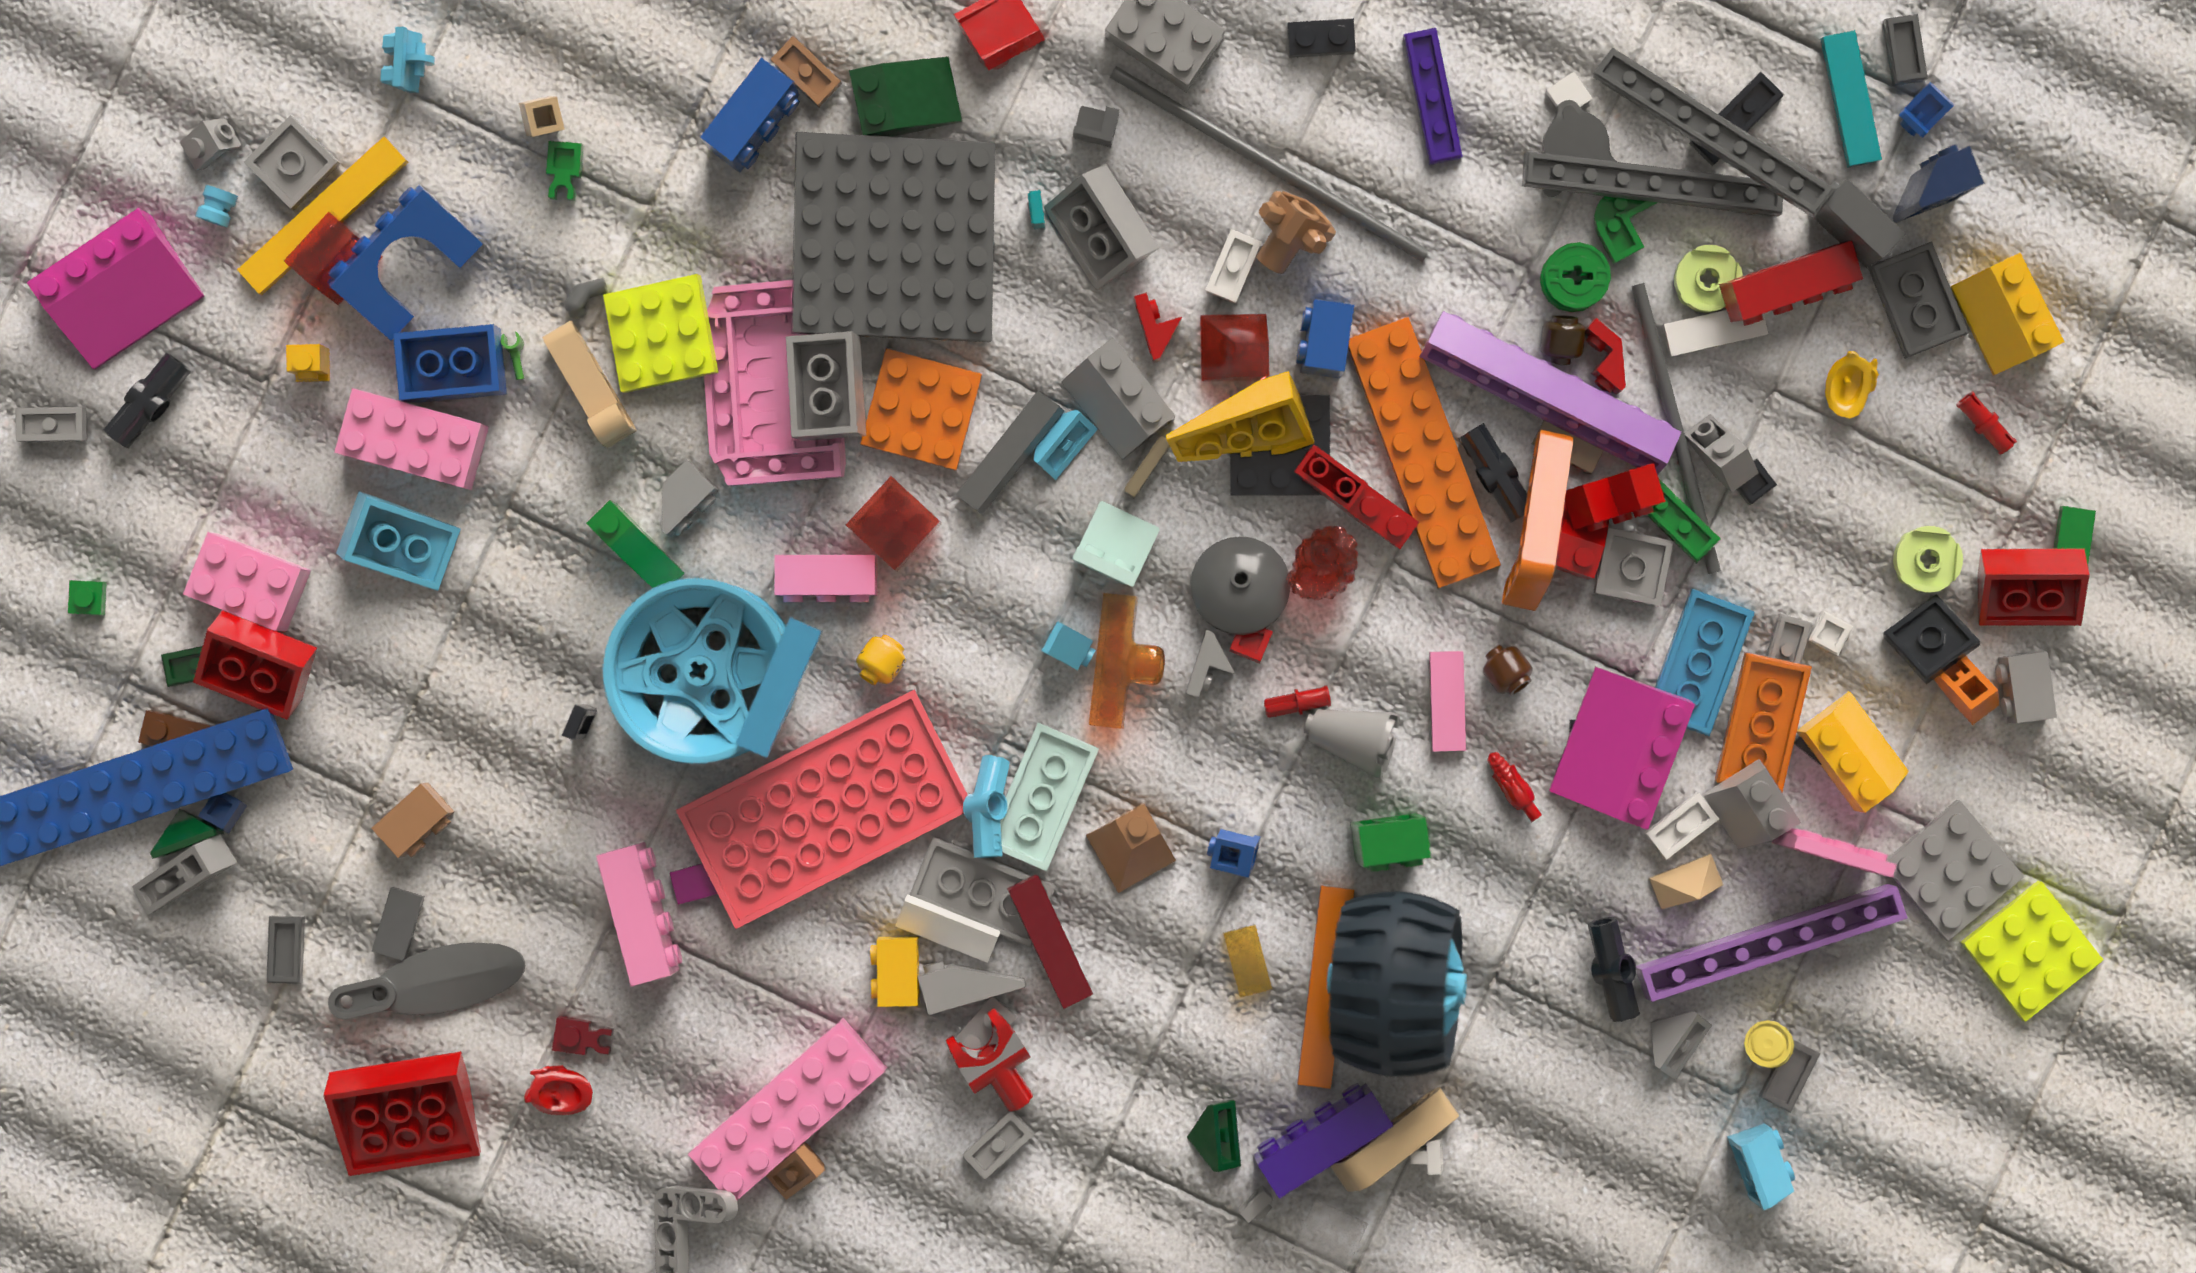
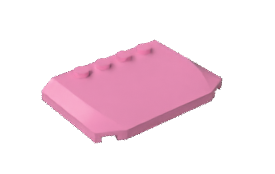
M792 280L714 287L711 293L713 297L707 312L719 373L704 376L709 454L725 477L726 484L728 486L844 477L846 466L844 438L800 441L791 437L786 336L810 335L791 334Z

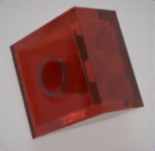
M329 211L285 258L284 262L311 286L337 305H340L344 299L329 286L328 280L331 277L328 274L340 260L346 262L354 254L351 249L362 237L333 211Z

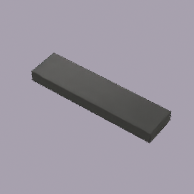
M1037 391L956 495L983 515L1063 414L1064 410L1040 391Z

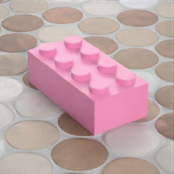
M352 388L334 453L472 490L489 427L471 420Z
M642 842L596 855L631 986L668 977L679 971L678 964L682 963V955L678 944L673 945L670 932L674 931L670 913H664L661 900L665 899L662 882L660 879L655 880L652 867H656L653 849L651 847L647 848L646 843Z

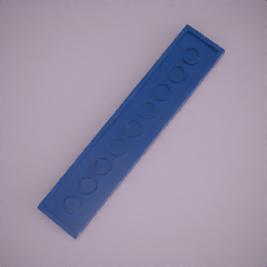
M268 708L1 795L0 866L292 771L293 767L275 716L269 712Z

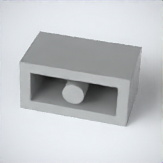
M2048 652L1998 657L1999 665H1996L1995 673L1998 683L2002 684L2004 698L2000 700V707L2003 717H2007V723H2023L2057 718Z

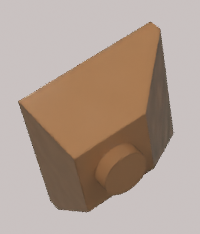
M1144 803L1086 835L1118 893L1176 861Z

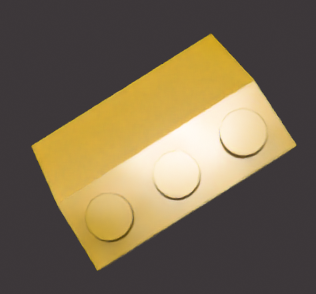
M2021 252L1950 286L1993 376L2064 343L2063 337Z
M1851 692L1844 694L1797 730L1799 737H1802L1820 761L1822 768L1854 811L1862 813L1869 811L1889 796L1909 772Z

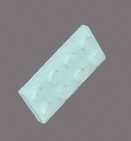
M1039 722L1037 723L1006 796L1008 809L1006 816L1000 820L1003 853L1047 871L1099 748Z

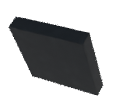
M1937 594L1883 632L1884 639L1926 685L1980 646V640Z

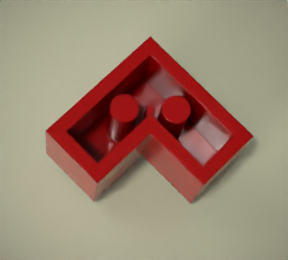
M1654 463L1568 489L1565 494V503L1573 529L1587 526L1589 532L1608 527V519H1612L1613 524L1633 519L1631 512H1633L1635 518L1653 513V505L1666 502Z

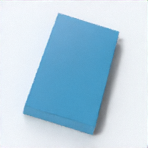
M1690 589L1655 688L1692 701L1695 707L1686 729L1710 737L1755 612L1694 589Z

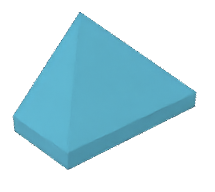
M1078 410L1064 413L1035 448L1034 461L1056 480L1098 429Z

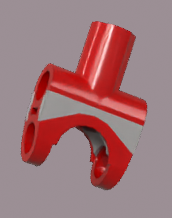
M994 1008L987 1012L991 1019L992 1036L985 1046L978 1049H970L961 1042L958 1043L953 1035L945 1041L955 1064L974 1094L991 1084L1006 1109L1010 1112L1017 1111L1027 1105L1033 1097V1093L1016 1068L1031 1058L1011 1025Z

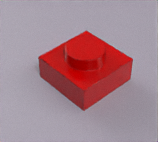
M1265 628L1252 634L1235 635L1229 652L1260 664L1273 631Z

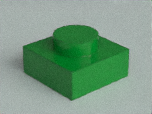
M69 580L68 613L105 615L107 582Z

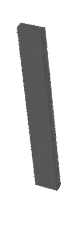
M1613 47L1593 73V78L1814 219L1835 192V188Z
M1531 151L1524 153L1522 187L1776 217L1782 215L1783 198L1749 177Z

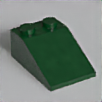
M949 56L881 63L849 70L863 135L894 137L963 122Z

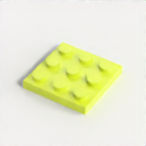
M693 274L603 294L621 392L628 393L719 373L701 275Z
M2042 881L2035 882L1960 942L2019 1018L2025 1022L2104 960Z

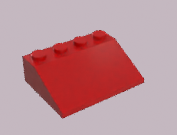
M461 1051L329 1072L323 1096L348 1176L480 1156L481 1149L470 1081Z

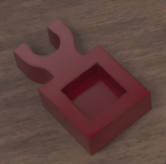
M558 1016L552 1051L586 1055L588 1047H591L600 1054L609 1055L611 1047L602 1046L599 1038L601 1035L612 1036L614 1028L603 1027L598 1030H591L592 1021Z

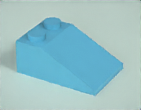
M359 491L336 554L345 561L438 591L461 528Z

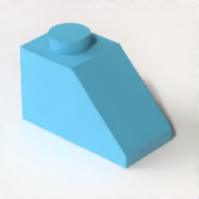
M1057 621L1042 652L1078 670L1080 665L1087 668L1096 650L1091 648L1093 640Z

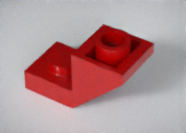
M1595 318L1585 328V335L1588 336L1586 341L1599 352L1605 350L1608 354L1591 374L1596 377L1594 382L1600 389L1618 394L1626 387L1622 339Z

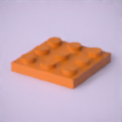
M886 348L866 420V436H862L860 445L957 471L982 374Z

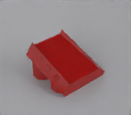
M979 0L953 14L965 38L988 71L991 69H1001L1008 64L1011 58L1022 52L1030 51L1037 44L1045 40L1039 27L1021 0Z

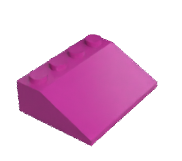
M139 208L27 282L45 311L94 370L205 297L151 214Z
M1595 666L1549 791L1648 830L1695 704L1689 699Z

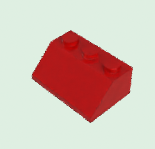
M1981 549L1978 567L1979 626H2082L2090 576L2085 550Z

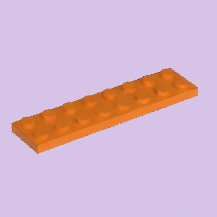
M1409 317L1350 338L1348 350L1409 514L1419 521L1415 530L1437 589L1500 566L1501 563L1425 359L1419 357L1422 351Z

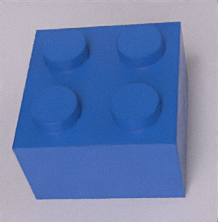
M1314 299L1310 307H1305V311L1302 314L1300 331H1305L1306 337L1305 341L1301 340L1300 344H1298L1296 364H1301L1300 373L1340 378L1343 375L1346 366L1354 305Z

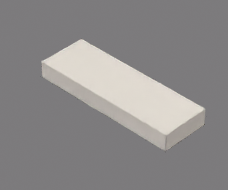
M1727 310L1663 324L1662 328L1669 358L1768 335L1764 314H1762L1764 320L1744 326L1743 321L1730 322Z
M908 894L895 927L986 963L989 962L1000 934L999 930Z

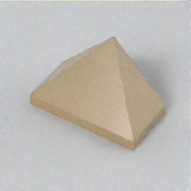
M1711 854L1649 878L1660 909L1699 900L1723 886Z

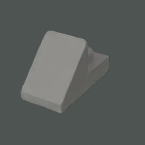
M1205 630L1185 694L1199 698L1201 692H1208L1213 674L1207 672L1209 666L1235 674L1212 631Z

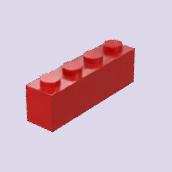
M1848 241L1721 283L1719 287L1730 322L1743 321L1744 326L1764 320L1762 314L1772 310L1774 315L1793 310L1792 304L1803 300V304L1807 305L1823 300L1822 293L1832 290L1833 294L1836 295L1852 290V283L1862 280L1863 276L1853 243Z

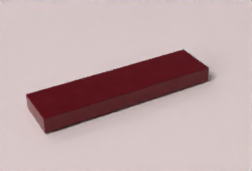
M1035 874L1007 888L1061 1007L1065 1009L1093 995L1039 876Z

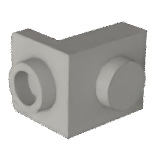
M225 118L202 121L179 142L196 171L206 169L224 152L237 150L241 146L233 128Z

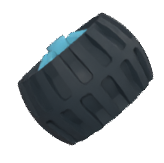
M1397 891L1372 893L1345 901V905L1342 906L1339 922L1337 923L1332 963L1329 965L1327 975V992L1330 994L1329 1037L1332 1055L1335 1058L1359 1070L1390 1077L1425 1075L1450 1066L1455 1047L1458 1016L1460 1013L1459 1008L1465 1004L1467 992V974H1463L1462 919L1457 908L1429 896Z

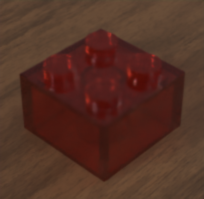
M890 476L848 521L846 526L891 568L898 572L942 523Z

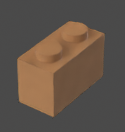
M428 782L421 783L371 829L397 858L405 857L406 855L412 858L426 846L423 840L432 832L435 835L439 834L451 823L448 817L454 813V810Z

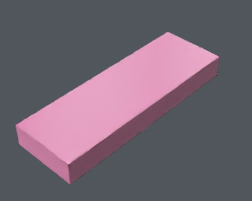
M1463 651L1429 652L1432 752L1466 751Z

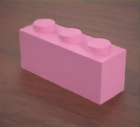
M774 555V595L783 596V602H803V596H816V602H836V596H849V602H869V596H877V556Z

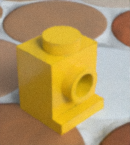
M321 344L286 345L287 372L295 375L296 382H329L330 348Z

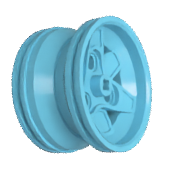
M688 578L668 582L651 589L625 610L614 626L607 642L603 662V680L608 703L614 716L634 741L650 752L669 760L684 763H707L734 758L750 752V750L735 744L749 713L742 690L762 683L786 628V624L779 614L763 599L750 591L724 582L703 578ZM698 607L710 608L699 626L693 623L681 611ZM742 622L753 633L761 650L738 646ZM716 631L722 632L726 638V643L720 650H714L709 643L710 636ZM653 633L661 652L641 657L644 646ZM668 664H672L677 669V678L672 683H666L661 676L663 667ZM699 665H707L708 669L704 672L706 677L698 676V673L701 671ZM720 689L726 690L730 696L729 705L723 709L718 708L714 703V695ZM643 693L665 696L659 717L651 709ZM794 696L793 701H792V703H791V705H790V708H789V710H788V712H787V715H788V713H789L790 710H791V707H792L793 702H794V700H795V696ZM704 716L720 731L710 735L690 734Z

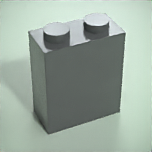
M1846 179L1839 185L1833 182L1831 186L1835 188V192L1816 216L1815 220L1839 243L1852 241L1858 261L1867 268L1883 259L1906 234L1851 181Z

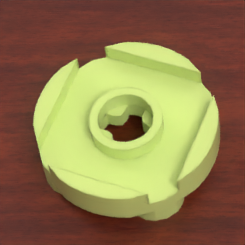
M1716 245L1699 246L1684 255L1676 267L1674 286L1678 293V298L1681 303L1695 311L1703 313L1716 312L1726 307L1719 284L1742 277V269L1725 248ZM1706 270L1711 271V276L1717 277V282L1712 283L1710 288L1705 287L1704 282L1700 281V276L1704 275Z
M1936 526L1919 527L1903 534L1896 545L1893 555V564L1898 580L1917 592L1931 593L1943 590L1952 581L1956 580L1962 570L1963 553L1960 545L1955 542L1948 531ZM1926 550L1931 551L1932 557H1936V563L1930 564L1929 569L1924 568V563L1920 562V556L1925 555Z

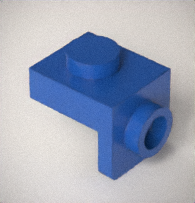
M1929 82L1901 110L1899 116L1903 120L1900 124L1910 135L1915 136L1918 134L1923 138L1954 107V104L1937 87Z

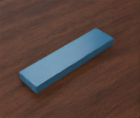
M789 618L737 738L736 745L768 758L823 631Z

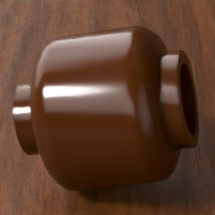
M1498 645L1486 654L1485 657L1488 661L1483 667V674L1498 693L1515 695L1532 681L1530 675L1533 668L1516 646L1503 648L1502 645Z

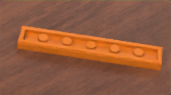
M1320 885L1297 1080L1298 1085L1331 1089L1335 1057L1332 1055L1329 1037L1330 994L1327 992V975L1329 965L1332 963L1340 911L1342 906L1345 905V901L1353 899L1354 889Z

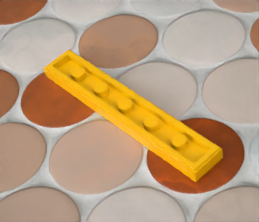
M383 136L243 263L237 271L258 294L263 295L409 162Z

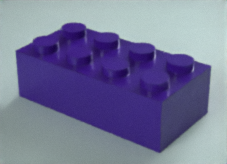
M1356 1083L1348 1087L1341 1093L1342 1099L1334 1104L1330 1101L1323 1103L1313 1111L1315 1116L1303 1122L1302 1119H1299L1285 1128L1287 1134L1277 1140L1274 1137H1270L1257 1146L1259 1151L1254 1154L1257 1165L1279 1199L1393 1127V1124L1366 1083L1362 1086Z

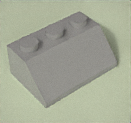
M1107 164L1079 176L1043 207L1096 290L1137 266L1160 248Z
M1114 337L1088 356L1061 381L1122 460L1175 419L1174 413Z

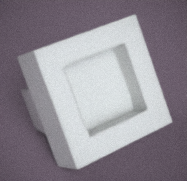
M1434 1136L1426 1142L1427 1146H1421L1410 1155L1411 1164L1427 1165L1428 1175H1441L1443 1171L1442 1136Z

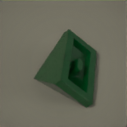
M179 809L150 854L152 859L162 858L219 834L223 835L224 831L203 821L198 816Z
M1235 1100L1208 1105L1187 1138L1214 1172L1241 1167Z

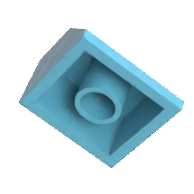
M1764 1123L1727 1136L1748 1197L1761 1209L1767 1210L1794 1192L1791 1181L1795 1180V1175L1790 1163L1783 1161L1780 1150L1784 1149V1145L1777 1130H1772L1771 1127Z

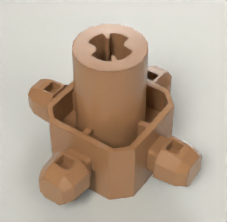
M1275 191L1269 198V202L1263 203L1259 209V215L1272 232L1256 254V258L1268 269L1284 274L1300 249L1309 253L1320 254L1327 246L1326 242L1333 239L1336 231L1325 215L1308 200L1285 191Z

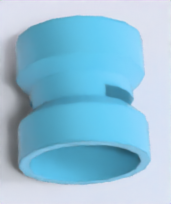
M206 185L203 192L205 203L198 207L195 217L228 228L231 219L228 211L236 205L238 196Z

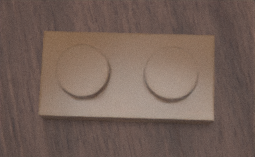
M794 36L770 59L818 107L842 84Z

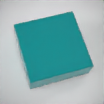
M1029 191L1027 194L1032 228H1045L1041 191Z

